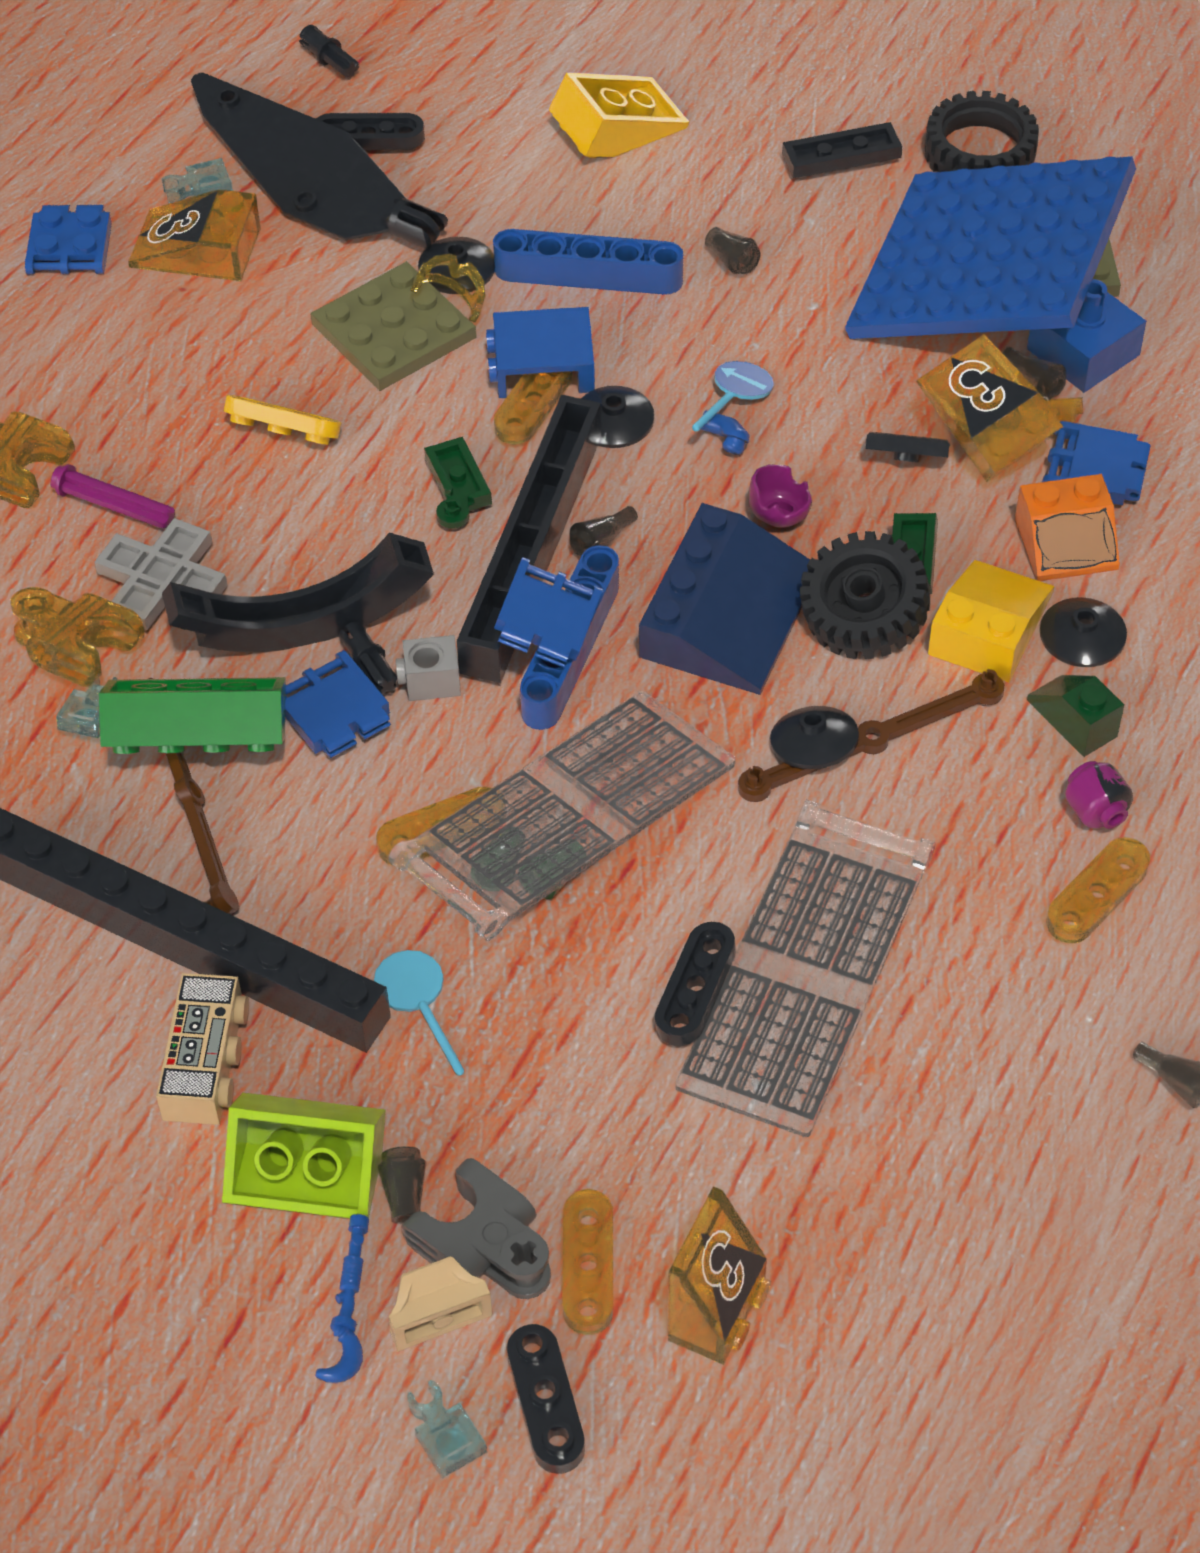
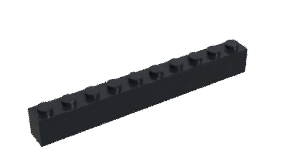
M0 808L1 881L198 974L238 977L243 995L365 1053L368 1052L391 1018L386 986Z

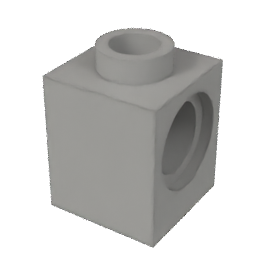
M455 635L402 640L404 658L396 659L398 685L407 684L409 701L461 696Z

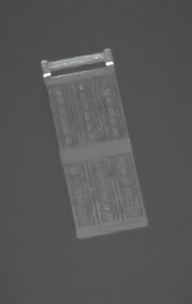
M640 691L415 839L401 841L393 847L388 859L400 871L407 870L475 925L474 931L484 940L490 941L511 920L735 767L736 758L648 693ZM427 852L496 909L488 911L483 909L419 856Z
M806 799L794 830L736 951L735 958L700 1037L694 1041L675 1082L676 1090L802 1137H809L918 885L929 866L936 842L921 838L919 842L820 809L819 803ZM815 825L913 858L910 866L810 832V830Z

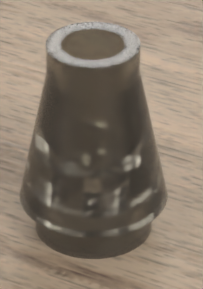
M720 227L712 228L706 235V247L712 250L732 273L748 274L758 265L761 253L755 240L725 231Z
M409 1146L385 1150L381 1154L382 1162L377 1166L391 1210L392 1222L397 1224H403L413 1213L421 1211L426 1161L421 1158V1152L418 1148Z

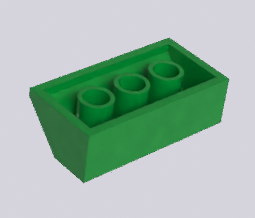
M286 677L108 680L99 692L101 747H112L113 753L116 754L140 752V746H158V752L160 753L184 752L185 746L203 745L204 752L211 753L229 751L230 745H248V751L252 752L275 750V744H283L285 737Z

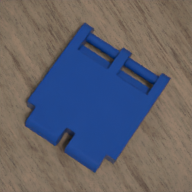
M42 205V210L39 213H33L25 258L26 274H35L36 270H60L61 274H70V270H95L96 274H104L112 227L110 212L103 211L104 205H77L75 212L69 211L70 205ZM37 261H60V262H37ZM72 261H95V262H72Z
M1066 421L1056 423L1054 434L1057 436L1055 446L1049 450L1048 461L1050 462L1049 472L1043 477L1042 482L1102 474L1113 504L1123 505L1124 500L1139 501L1151 447L1149 443L1137 441V434ZM1065 439L1069 440L1067 449H1063ZM1058 466H1063L1061 475L1057 476Z
M522 557L494 626V629L502 632L498 642L527 653L532 643L539 646L536 657L564 668L568 658L576 661L603 589L597 586L594 587V590L565 579L567 576L565 573L558 572L555 575L530 565V560ZM525 572L542 578L544 580H547L549 582L554 583V585L552 586L550 584L525 575ZM562 587L587 596L590 600L562 590Z
M345 650L335 654V660L316 670L309 668L303 671V677L286 685V695L305 685L309 686L288 698L286 696L285 717L315 754L323 750L329 758L356 745L357 742L354 740L356 739L355 732L365 740L391 725L388 721L390 720L388 716L390 713L389 702ZM338 667L342 668L336 671L335 673L323 678L322 680L320 679L321 676L333 671L334 669Z

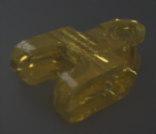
M17 411L11 412L3 423L0 422L1 500L23 508H30L40 496L34 474L23 467L34 462H48L54 465L64 464L75 451L74 442L65 429Z
M29 587L21 589L11 597V610L19 617V621L14 625V637L18 643L26 647L30 659L41 669L82 687L91 685L102 674L97 647H112L124 652L131 650L144 638L143 623L136 612L95 594L85 593L72 602L52 594L46 589Z

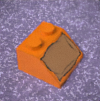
M1102 474L1020 485L1015 521L1036 580L1045 581L1119 570L1120 561L1114 505Z

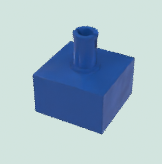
M1093 279L1074 328L1029 330L1027 350L1085 393L1140 356L1147 321L1108 293L1107 286L1102 281Z

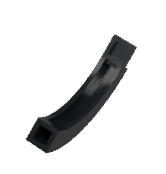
M389 532L375 549L352 567L321 583L296 591L256 597L230 596L170 582L162 592L169 625L195 632L198 646L235 652L278 651L339 637L342 629L346 633H350L345 626L351 622H360L364 626L370 624L409 599L434 575L424 542Z

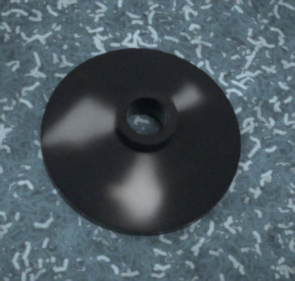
M468 237L444 238L432 243L428 250L425 249L422 252L418 261V270L439 292L447 294L469 293L483 287L493 277L495 272L494 254L487 245L476 239Z
M604 386L588 392L581 398L601 403V439L598 444L600 447L622 448L633 445L645 438L653 427L654 409L651 402L642 393L632 388Z
M1076 597L1062 600L1046 611L1040 625V637L1048 652L1058 660L1077 667H1096L1111 662L1122 652L1126 643L1127 629L1122 617L1111 606L1099 600Z
M828 706L803 707L786 714L774 725L770 735L771 748L782 762L790 766L802 769L826 768L842 762L854 752L859 742V730L854 719L842 710Z

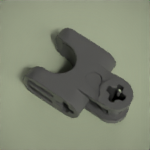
M468 1158L464 1160L455 1170L460 1194L474 1206L473 1211L466 1218L458 1222H442L431 1217L426 1212L418 1211L413 1213L401 1225L407 1244L428 1262L433 1263L451 1256L471 1275L480 1278L485 1274L516 1298L531 1299L538 1297L546 1291L550 1284L551 1269L548 1263L549 1249L547 1243L538 1233L528 1227L537 1216L534 1207L518 1190L475 1159Z

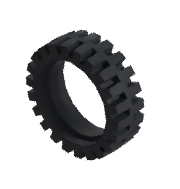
M968 91L966 98L959 93L953 95L952 101L946 98L941 101L940 107L936 106L932 110V115L928 119L925 137L926 161L930 162V168L933 172L983 169L995 166H1020L1034 163L1039 135V127L1036 124L1034 114L1029 115L1030 109L1025 105L1019 107V101L1013 97L1008 102L1005 101V94L998 93L995 98L990 97L991 91H982V96H977L975 91ZM969 126H986L1001 130L1012 137L1017 145L1011 150L997 155H975L959 150L950 144L946 137L958 129Z

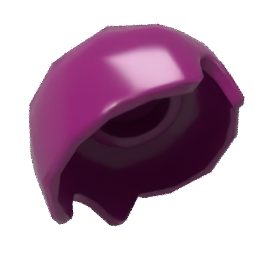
M768 464L760 467L753 474L749 486V506L751 511L758 519L769 525L791 527L804 520L811 509L812 497L808 491L807 481L801 484L797 483L793 479L789 466Z

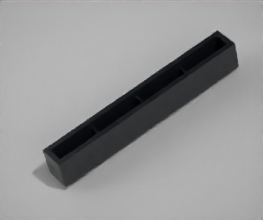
M561 394L458 636L459 674L501 683L515 648L498 642L502 632L494 629V626L522 557L529 559L530 565L545 571L548 569L601 439V403ZM525 572V575L543 581L542 578Z

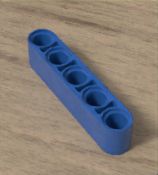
M505 229L497 233L493 238L495 274L498 278L507 282L662 295L673 294L680 290L683 285V250L673 242L521 229Z
M597 545L586 549L570 578V581L594 590L595 586L603 589L576 661L568 658L563 668L536 657V650L521 681V716L523 722L533 729H548L559 721L618 594L619 558L612 548ZM567 588L565 589V591L590 600V598L587 596H584Z

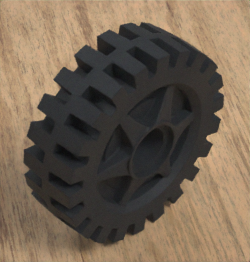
M865 531L864 540H859L857 532L848 534L849 543L843 544L840 537L831 541V551L825 546L817 551L818 560L810 559L807 564L808 572H803L801 578L800 597L802 609L813 636L816 635L818 642L822 646L826 647L829 645L831 652L840 655L842 650H844L847 658L852 659L857 658L858 652L863 653L864 659H874V650L880 649L882 657L892 654L891 645L893 644L900 650L907 645L906 636L914 639L919 634V625L924 626L927 620V611L930 610L929 583L922 560H919L918 554L913 548L908 550L906 542L898 539L894 543L892 535L886 533L882 534L880 540H877L874 531ZM865 593H872L871 595L866 597H859L860 595Z

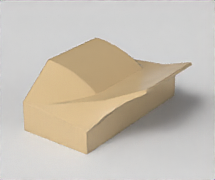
M451 1256L402 1274L397 1301L389 1315L390 1333L397 1351L399 1352L493 1316L491 1295L485 1280L471 1275Z

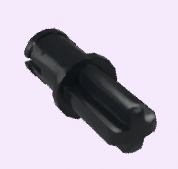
M308 25L299 34V37L302 38L299 40V43L315 54L320 64L324 66L331 65L346 78L353 77L354 72L359 69L358 61L342 49L339 40L327 37L316 26Z
M351 622L345 627L353 638L350 639L346 631L342 629L339 634L340 641L346 646L354 662L381 694L387 691L392 692L396 688L397 676L385 659V650L381 645L373 642L362 623Z

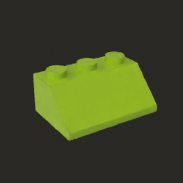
M243 1092L229 1107L222 1203L350 1218L354 1214H362L369 1218L382 1159L386 1109Z

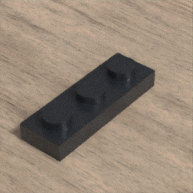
M888 122L783 142L782 155L794 179L902 158L903 146L892 123Z

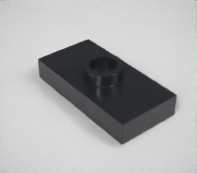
M870 431L867 434L865 449L895 452L894 460L918 462L919 455L948 458L950 442H948V439Z

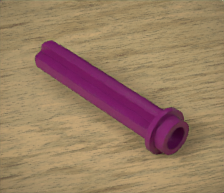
M70 464L65 466L59 465L51 476V488L55 489L57 495L62 497L70 494L159 528H167L175 517V509L173 507L81 474L76 471L75 466Z

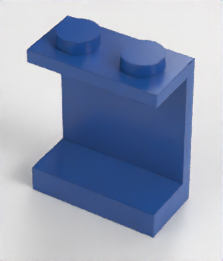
M589 307L493 313L494 329L486 330L488 354L496 353V358H488L490 382H498L499 398H507L506 375L577 371L579 393H588L595 389Z

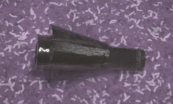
M1007 347L1003 351L1001 359L1015 368L1032 390L1039 392L1036 396L1040 400H1050L1063 391L1067 375L1066 368L1063 365L1025 356L1012 347Z
M627 506L612 516L608 515L573 524L570 528L571 548L581 557L584 551L592 546L601 545L608 547L620 533L621 529L637 520L636 510L632 506Z
M1140 1042L1134 1050L1133 1058L1157 1071L1158 1075L1192 1108L1199 1107L1200 1062L1171 1054L1166 1055L1150 1045Z

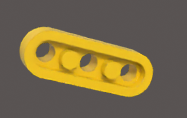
M226 395L223 410L231 414V422L254 426V422L257 420L268 423V431L284 435H291L292 429L306 432L305 440L329 445L330 438H339L342 424L341 421L235 395Z

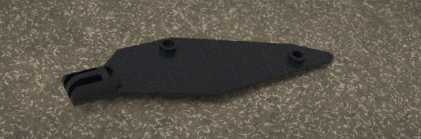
M197 73L192 77L191 83L204 119L285 215L345 241L389 232L396 237L427 250L439 237L440 232L447 226L448 218L444 214L407 199L347 131L206 73Z

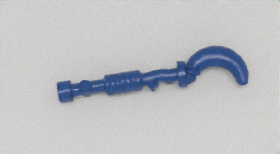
M362 1214L350 1216L348 1230L351 1232V1239L349 1241L348 1256L344 1257L339 1288L342 1292L335 1295L337 1303H342V1307L338 1316L332 1318L330 1325L334 1332L333 1335L338 1336V1341L342 1343V1357L334 1366L319 1368L315 1374L318 1379L325 1382L338 1383L352 1378L360 1370L363 1362V1348L358 1337L354 1334L357 1323L352 1319L355 1306L354 1297L355 1293L359 1292L363 1268V1259L360 1257L364 1242L363 1235L368 1232L369 1218Z

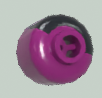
M1089 761L1077 767L1068 778V785L1065 791L1066 800L1084 825L1089 828L1105 827L1111 829L1126 820L1128 810L1133 802V792L1113 765Z

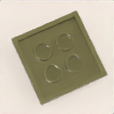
M407 261L311 312L312 325L379 391L477 338L476 326Z

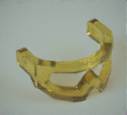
M453 254L437 255L423 263L414 278L410 291L417 293L418 289L422 286L421 283L437 282L449 286L467 302L471 309L469 320L475 323L481 313L486 297L484 280L477 268L470 262L459 265L457 256ZM448 265L452 278L468 275L475 285L476 292L471 295L463 285L454 279L439 273H430L433 267Z

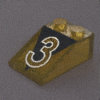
M218 189L149 209L128 261L129 268L242 281L261 229L256 194Z
M985 334L916 381L986 482L1047 442L1063 427L1041 394Z
M714 1186L669 1270L668 1341L724 1365L731 1349L739 1351L742 1348L750 1329V1322L746 1321L752 1307L760 1309L764 1304L771 1286V1280L766 1279V1256L724 1191Z

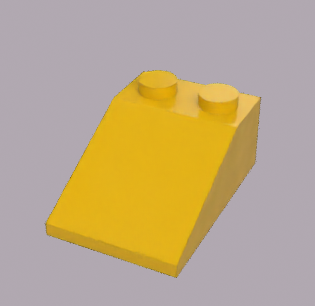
M566 73L549 108V111L559 122L560 128L567 132L577 145L579 152L590 158L616 157L682 131L689 124V121L652 77Z
M974 560L948 590L932 621L928 655L979 673H983V671L987 673L988 669L994 670L1003 681L1010 683L1054 592L1055 586Z

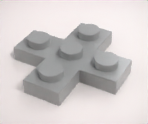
M174 518L153 547L116 533L94 562L98 574L124 583L108 605L110 616L148 630L165 607L162 592L170 582L221 594L227 587L226 575L197 564L212 544L211 532Z

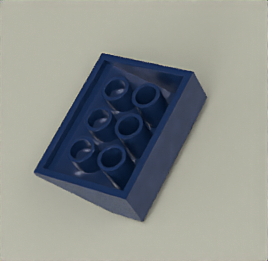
M701 503L639 623V658L761 695L802 609L800 597L801 578L803 572H808L807 564L810 559L742 514Z

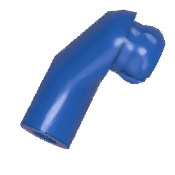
M718 413L700 429L726 437L722 444L723 449L735 455H741L744 452L745 443H749V433L736 419Z

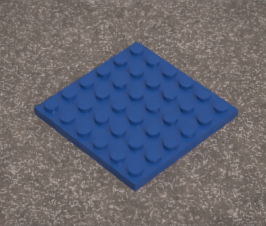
M1110 156L1092 160H1068L1056 163H1031L1020 166H995L993 168L959 169L957 171L935 173L929 171L915 174L845 325L849 339L1074 328L1135 174L1136 166L1133 156L1117 158Z

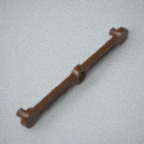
M988 669L987 673L983 671L982 674L976 676L971 686L883 722L875 720L865 721L858 727L859 742L849 757L861 752L873 755L879 754L886 750L889 740L976 704H997L1004 696L1005 684L994 670ZM873 733L877 734L879 738L872 740L867 738L866 735ZM782 763L763 771L761 767L753 766V769L750 767L739 777L738 791L743 799L749 802H760L768 798L771 789L820 769H802Z
M166 753L175 779L174 790L184 806L211 885L209 889L211 898L204 901V903L231 915L239 910L240 906L236 895L229 886L202 808V804L205 803L203 792L192 779L184 753Z

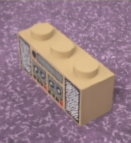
M191 973L181 974L156 1094L163 1121L220 1125L223 1107L231 1106L233 1079L229 1078L231 1065H238L240 1061L241 1038L237 1036L239 1024L247 1023L249 1013L248 996H242L238 977Z

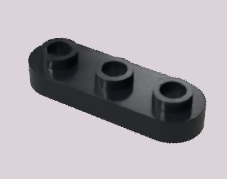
M328 113L316 118L347 131L363 150H411L421 145L425 139L424 122L418 115L412 113Z
M720 922L702 923L692 930L655 1012L657 1033L664 1042L670 1045L684 1046L691 1044L700 1037L736 955L734 934L725 924ZM711 949L719 950L717 953L710 954L707 952ZM695 986L703 987L699 991L691 990V988ZM680 1023L686 1024V1026L683 1027H674L675 1025Z
M525 1325L518 1328L510 1336L507 1344V1355L533 1455L538 1465L544 1470L555 1474L567 1473L581 1463L585 1453L584 1433L555 1335L542 1325ZM529 1343H537L541 1346V1349L530 1353L524 1347ZM544 1388L551 1389L554 1392V1395L548 1399H542L536 1394ZM556 1435H562L568 1440L562 1446H554L549 1442Z

